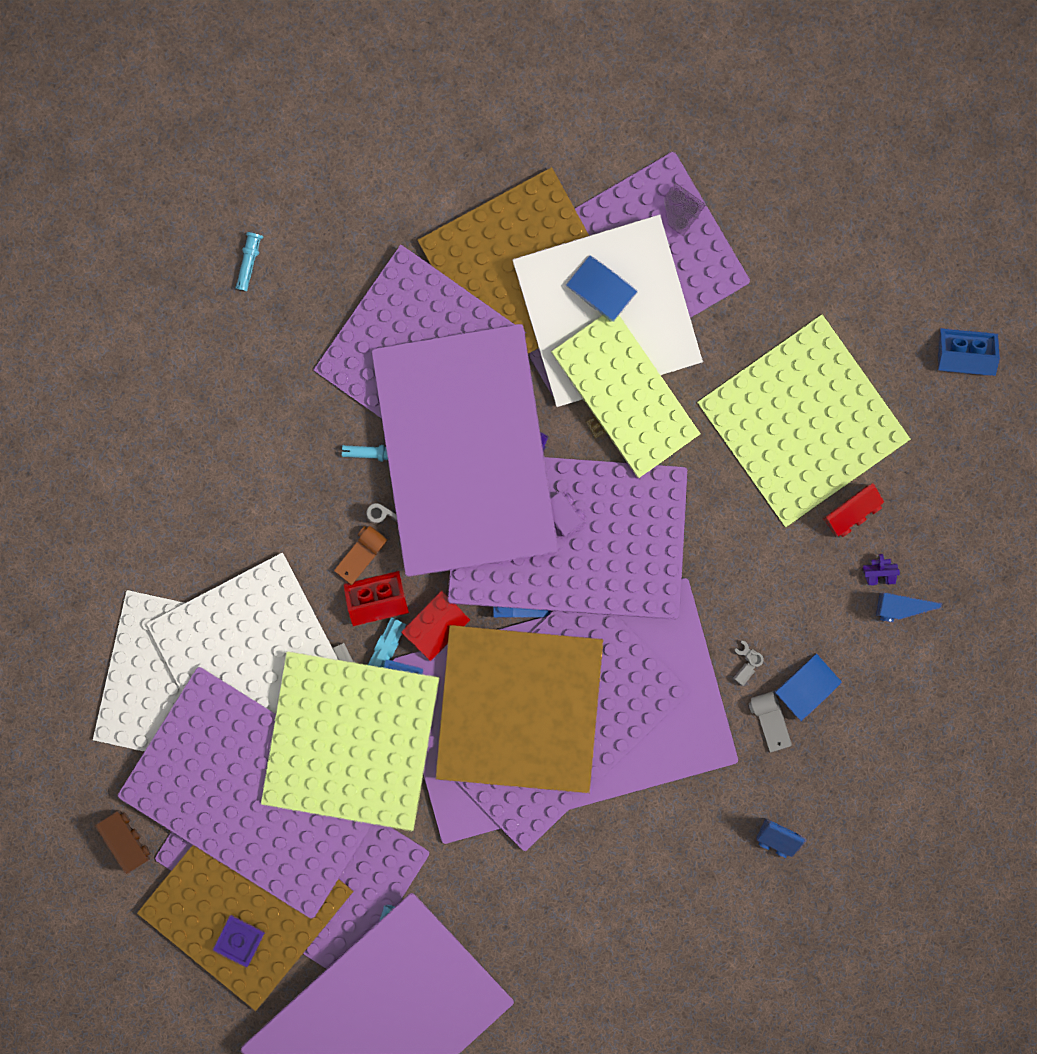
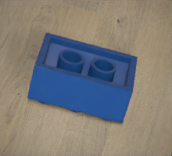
M940 329L938 370L996 376L1000 360L998 334Z

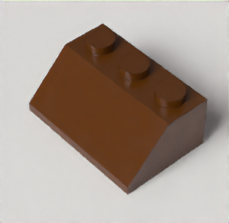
M119 810L95 826L124 873L128 874L150 860L149 855L151 853L147 846H142L138 840L141 837L135 828L132 829L128 824L130 819L127 814Z

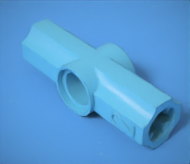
M391 617L384 634L380 636L375 646V652L368 665L384 668L386 659L392 658L399 644L401 632L405 629L406 624Z

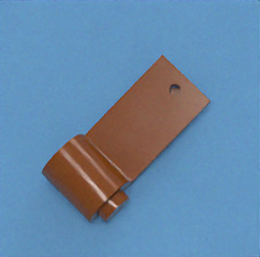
M364 526L358 533L360 538L334 570L351 585L388 541L371 526L368 528Z

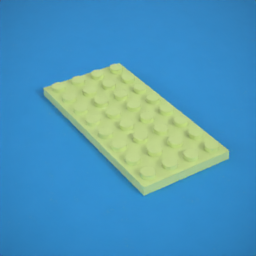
M603 315L551 351L637 478L646 474L700 435L694 423L619 315L613 322Z

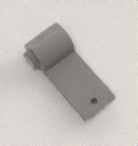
M372 504L366 511L367 520L373 524L380 523L386 515L398 522L397 515L380 504Z
M772 691L752 697L751 702H749V708L752 714L755 713L756 716H759L769 751L774 752L792 746L775 692Z

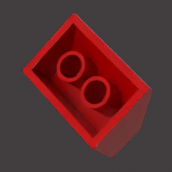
M871 483L825 516L823 520L836 537L841 535L843 538L852 531L850 528L853 525L857 524L859 526L867 520L865 516L869 513L874 515L881 510V504L884 501L876 486Z
M399 571L355 581L352 585L349 583L343 584L347 608L353 626L409 613Z
M441 591L401 633L431 662L448 644L450 625L465 627L471 620L456 604L449 603L448 596Z

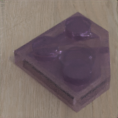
M676 182L664 197L668 226L684 237L706 204Z

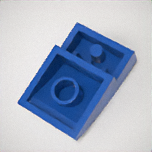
M589 255L566 284L569 289L611 322L618 317L638 292L591 255Z
M816 653L774 692L792 713L802 721L842 681Z

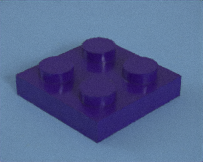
M230 915L213 951L248 967L265 932Z

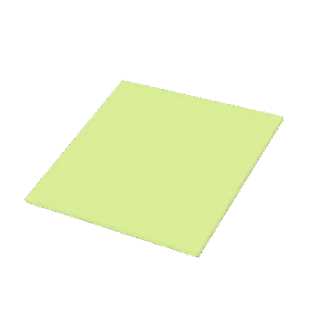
M823 315L816 318L697 402L785 527L910 440V437Z
M287 651L261 804L414 831L439 677Z

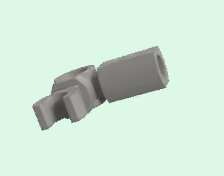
M741 641V644L745 646V650L739 651L736 648L735 652L738 655H744L746 657L745 660L749 663H745L733 679L744 686L755 671L753 669L762 665L763 656L754 649L750 650L748 644L745 641Z

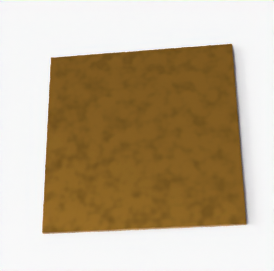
M551 167L418 239V242L432 267L513 324H521L524 327L527 352L529 354L539 347L513 259L585 238L589 234Z
M450 625L436 779L590 793L603 639Z
M192 845L137 914L256 1011L354 891L338 879L315 917L309 918ZM230 915L265 932L248 967L213 951Z

